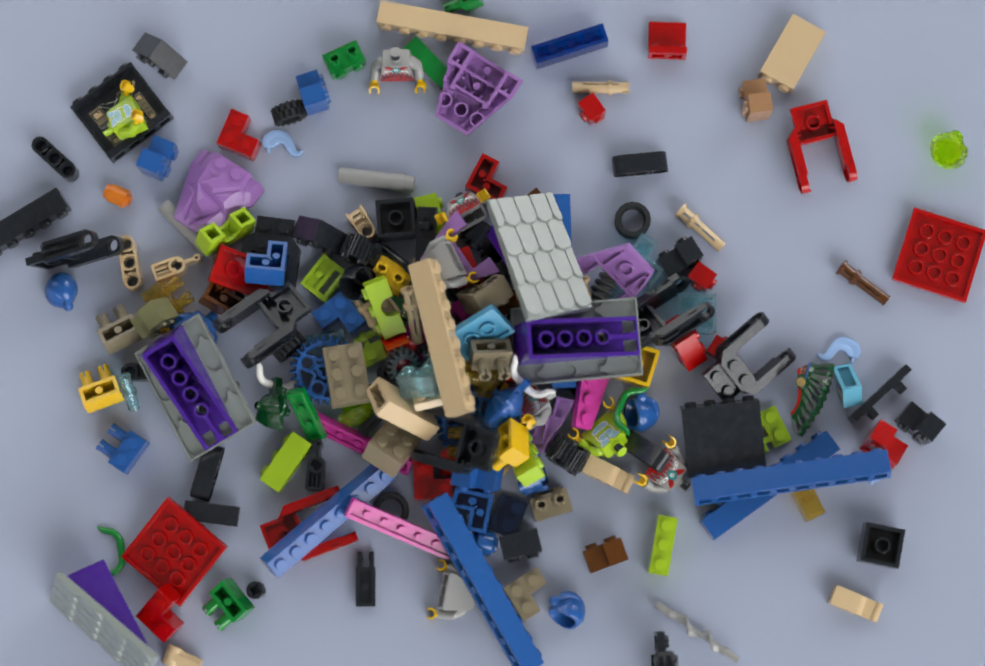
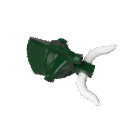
M260 362L256 365V376L263 386L269 388V394L264 395L260 401L255 402L254 408L257 409L255 419L265 427L282 431L284 417H288L291 412L286 402V391L292 389L297 380L283 384L282 378L278 377L267 380L263 375V366Z

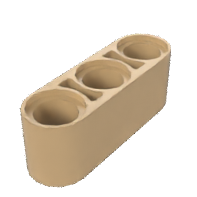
M123 235L121 238L124 242L131 241V247L124 249L119 255L123 283L130 291L138 292L144 286L138 247L130 236ZM134 260V266L127 268V261ZM132 278L138 279V283L135 286L129 285Z

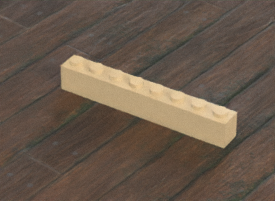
M380 0L376 20L377 27H380V30L383 31L396 30L403 35L412 33L417 34L420 38H428L429 36L442 42L451 40L455 44L459 41L463 44H472L475 48H483L484 46L497 52L506 50L513 55L525 53L529 27L382 0Z
M426 258L408 265L445 416L455 418L475 411V400L470 392V380L465 372V360L461 356L460 341L456 337V325L451 317V305L445 293L446 285L442 281L440 274L441 266L436 259Z

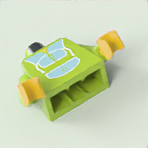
M122 80L120 83V90L124 92L121 93L119 102L106 113L109 123L100 127L106 137L115 133L120 140H124L148 130L143 111H141L140 106L132 95L129 94L134 91V87L127 80Z
M609 397L612 400V405L606 406L604 401L603 405L605 408L610 409L611 413L607 411L594 422L591 430H585L581 434L582 438L579 437V431L576 428H572V431L577 436L571 437L567 434V437L576 441L580 448L586 449L593 456L600 457L603 455L606 458H610L616 454L618 457H622L627 452V448L624 445L628 442V439L625 436L626 434L616 427L613 421L615 401L612 397ZM621 413V422L627 426V421Z

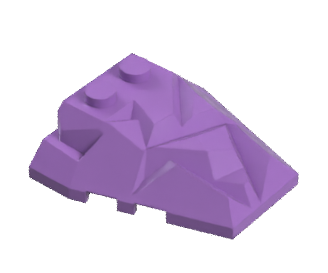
M458 41L448 58L446 75H444L442 92H440L435 116L468 136L514 97L523 80L505 71Z
M201 150L190 165L174 219L197 234L200 229L214 222L220 227L227 221L229 214L243 207L246 209L253 207L265 190L257 181L252 179V175L234 162L218 152L211 153Z

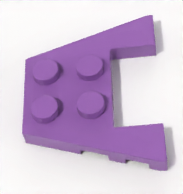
M458 211L453 213L436 238L442 235L446 236L449 229H454V232L449 235L453 237L468 226ZM452 243L467 272L464 275L465 277L473 271L477 274L470 276L472 281L500 273V270L490 257L473 268L456 243Z
M630 243L576 258L584 275L598 265L607 272L624 291L615 299L637 297L654 273V269Z
M557 396L553 414L549 416L546 424L535 426L529 431L533 437L531 443L535 444L539 452H546L574 406L575 400ZM517 417L514 418L515 421L521 424V421Z

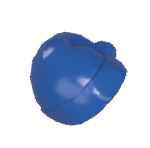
M65 272L52 275L45 286L47 301L51 305L63 308L66 311L73 310V302L78 294V286L75 279Z
M645 393L636 394V397H630L624 408L627 427L638 432L652 428L658 421L660 414L657 401L646 396Z
M564 591L558 596L550 597L549 604L551 607L548 609V613L558 625L566 629H574L584 621L585 605L578 594L572 591Z

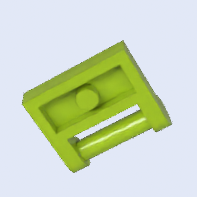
M323 254L300 284L323 303H326L339 288V279L345 270ZM335 271L338 272L340 275L328 290L322 294L320 292L322 287Z

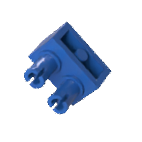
M113 423L111 428L115 432L108 429L107 434L120 441V446L115 448L102 439L99 443L104 448L97 445L96 450L109 457L108 463L128 475L150 443L130 430L127 433Z

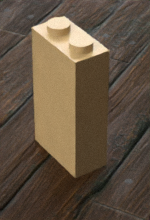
M792 14L758 76L761 77L760 79L765 78L767 84L772 83L777 86L779 91L791 94L826 31Z
M378 377L366 390L376 415L426 441L440 429L434 413L424 412V410L416 412L412 395Z

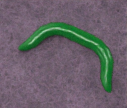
M631 387L626 389L616 403L613 421L616 427L628 436L630 431L620 419L626 399L632 394L646 392L648 387Z
M97 526L100 532L111 535L116 540L119 561L117 566L110 570L112 576H115L122 571L126 563L121 557L125 552L123 538L115 529Z

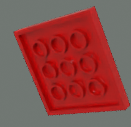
M914 207L891 280L966 303L984 245L985 230Z
M167 497L121 557L158 589L169 583L182 596L176 603L180 607L228 546L172 498Z

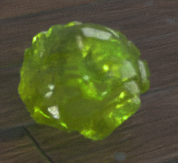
M953 130L938 134L932 139L930 144L933 162L947 170L957 169L964 164L967 158L968 147L964 145L963 135L959 131Z
M371 402L342 407L343 413L338 415V422L349 427L361 425L374 413Z

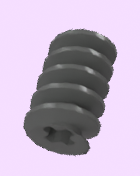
M605 270L599 273L601 279H595L596 285H591V290L593 291L591 292V301L607 300V295L614 296L611 289L618 290L615 285L616 282Z

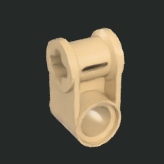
M359 205V208L352 213L345 214L349 223L358 234L363 235V231L369 228L372 229V234L366 237L371 241L376 239L377 232L362 205Z

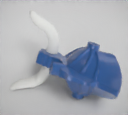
M515 354L510 365V373L518 387L502 390L496 388L491 393L493 398L487 404L485 411V423L491 428L499 427L510 418L514 419L517 417L519 419L524 414L522 412L524 391L535 398H544L556 392L554 389L537 391L530 386L531 381L527 378L522 379L517 372L518 357Z

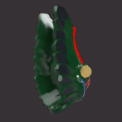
M810 362L797 369L796 385L798 387V399L795 408L790 414L793 430L801 437L806 433V429L810 428L811 422L815 420V416L820 414L823 402L827 400V394L830 393V386L832 385L831 380L834 378V364H815Z

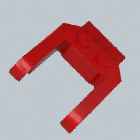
M823 100L791 108L789 111L794 129L791 131L786 143L800 193L805 194L812 191L810 190L807 178L808 171L801 146L829 140L831 137L835 140L846 182L856 181L858 179L857 170L845 125L832 118L828 101Z
M339 486L328 488L283 506L278 519L259 525L268 550L300 524V520L296 516L297 512L328 501L340 490ZM354 531L345 536L336 537L318 544L300 560L305 562L359 540L357 533Z

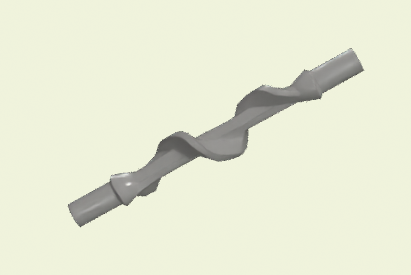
M658 601L655 608L665 614L667 618L675 619L685 626L688 636L701 637L710 644L712 651L719 652L734 663L738 662L740 657L729 650L728 647L722 646L713 640L710 630L707 629L701 632L689 623L688 617L685 614L676 613L673 609Z

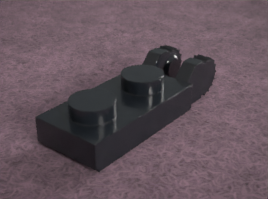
M357 552L356 607L376 606L374 552L369 553V567H362L363 554L362 552Z

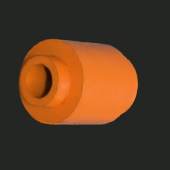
M108 184L103 192V198L107 202L121 208L129 206L133 199L130 190L116 184Z

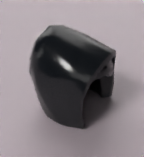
M362 265L346 268L339 279V291L349 300L364 299L361 292L364 289L362 283L376 278V274L371 268Z

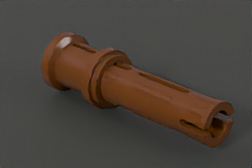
M847 260L836 271V274L846 278L850 285H857L881 303L882 306L889 300L890 295L862 276L861 271L850 266Z

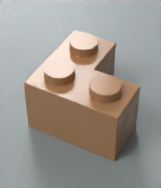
M766 79L743 81L741 87L738 88L739 98H743V105L741 106L742 117H745L746 122L769 119L773 112L771 92H767Z

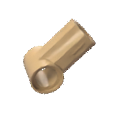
M169 643L161 662L168 666H201L203 659Z

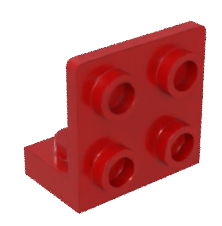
M650 21L648 24V59L685 60L687 56L686 23Z

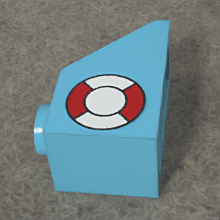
M852 364L835 366L833 375L843 407L862 405V386Z

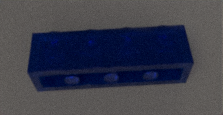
M602 23L531 46V55L537 70L608 47L609 40Z

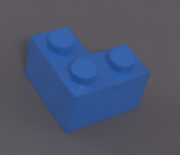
M316 69L295 76L308 116L328 110V103H331L327 87H322L326 85L323 75H319Z
M154 135L148 149H142L136 166L143 174L163 182L164 178H167L170 174L172 160L175 161L178 156V147L175 143Z
M268 240L267 255L247 253L245 283L284 286L288 242Z
M341 292L312 312L313 317L324 331L338 321H341L348 332L353 335L366 325L365 320L351 301L344 297Z
M492 468L491 472L475 469L469 474L452 472L450 484L457 486L456 489L462 491L479 488L482 489V493L493 494L494 491H500L504 468L500 471H495Z
M455 488L453 495L455 508L470 511L467 528L470 531L486 534L489 527L494 495L470 490L462 491Z

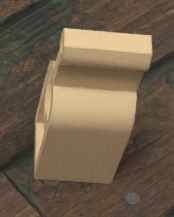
M194 254L193 257L186 260L175 256L150 266L156 282L161 284L185 275L189 266L200 265L204 261L200 254ZM180 263L182 265L181 269L177 270L174 268L175 264Z
M593 455L589 456L581 472L628 494L636 477Z
M834 585L828 600L830 605L877 623L883 608V604L839 585Z

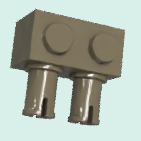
M123 304L118 305L120 311L116 306L113 308V312L118 319L117 321L111 323L106 313H101L103 319L99 315L95 318L101 328L97 330V333L110 355L142 339L130 321L134 318L132 313L128 314Z
M509 338L470 341L468 358L471 371L478 370L481 381H484V377L486 381L491 379L490 370H497L500 380L504 379L503 376L505 380L511 378L509 369L513 351Z
M561 486L550 489L551 493L543 495V492L532 495L529 503L535 522L573 511L566 488L562 489Z

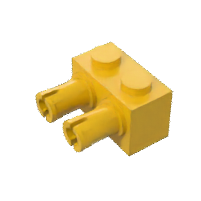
M384 255L380 257L375 268H373L376 277L382 275L386 277L392 294L397 297L399 294L403 296L401 288L411 284L410 275L400 265Z
M103 364L104 371L101 365L97 367L101 379L97 382H93L90 371H84L86 377L83 372L79 374L83 387L78 388V391L88 414L125 401L120 384L115 375H111L108 364Z
M508 419L497 428L500 438L495 454L498 457L494 459L492 466L495 471H500L507 464L518 467L529 458L528 429L514 419Z

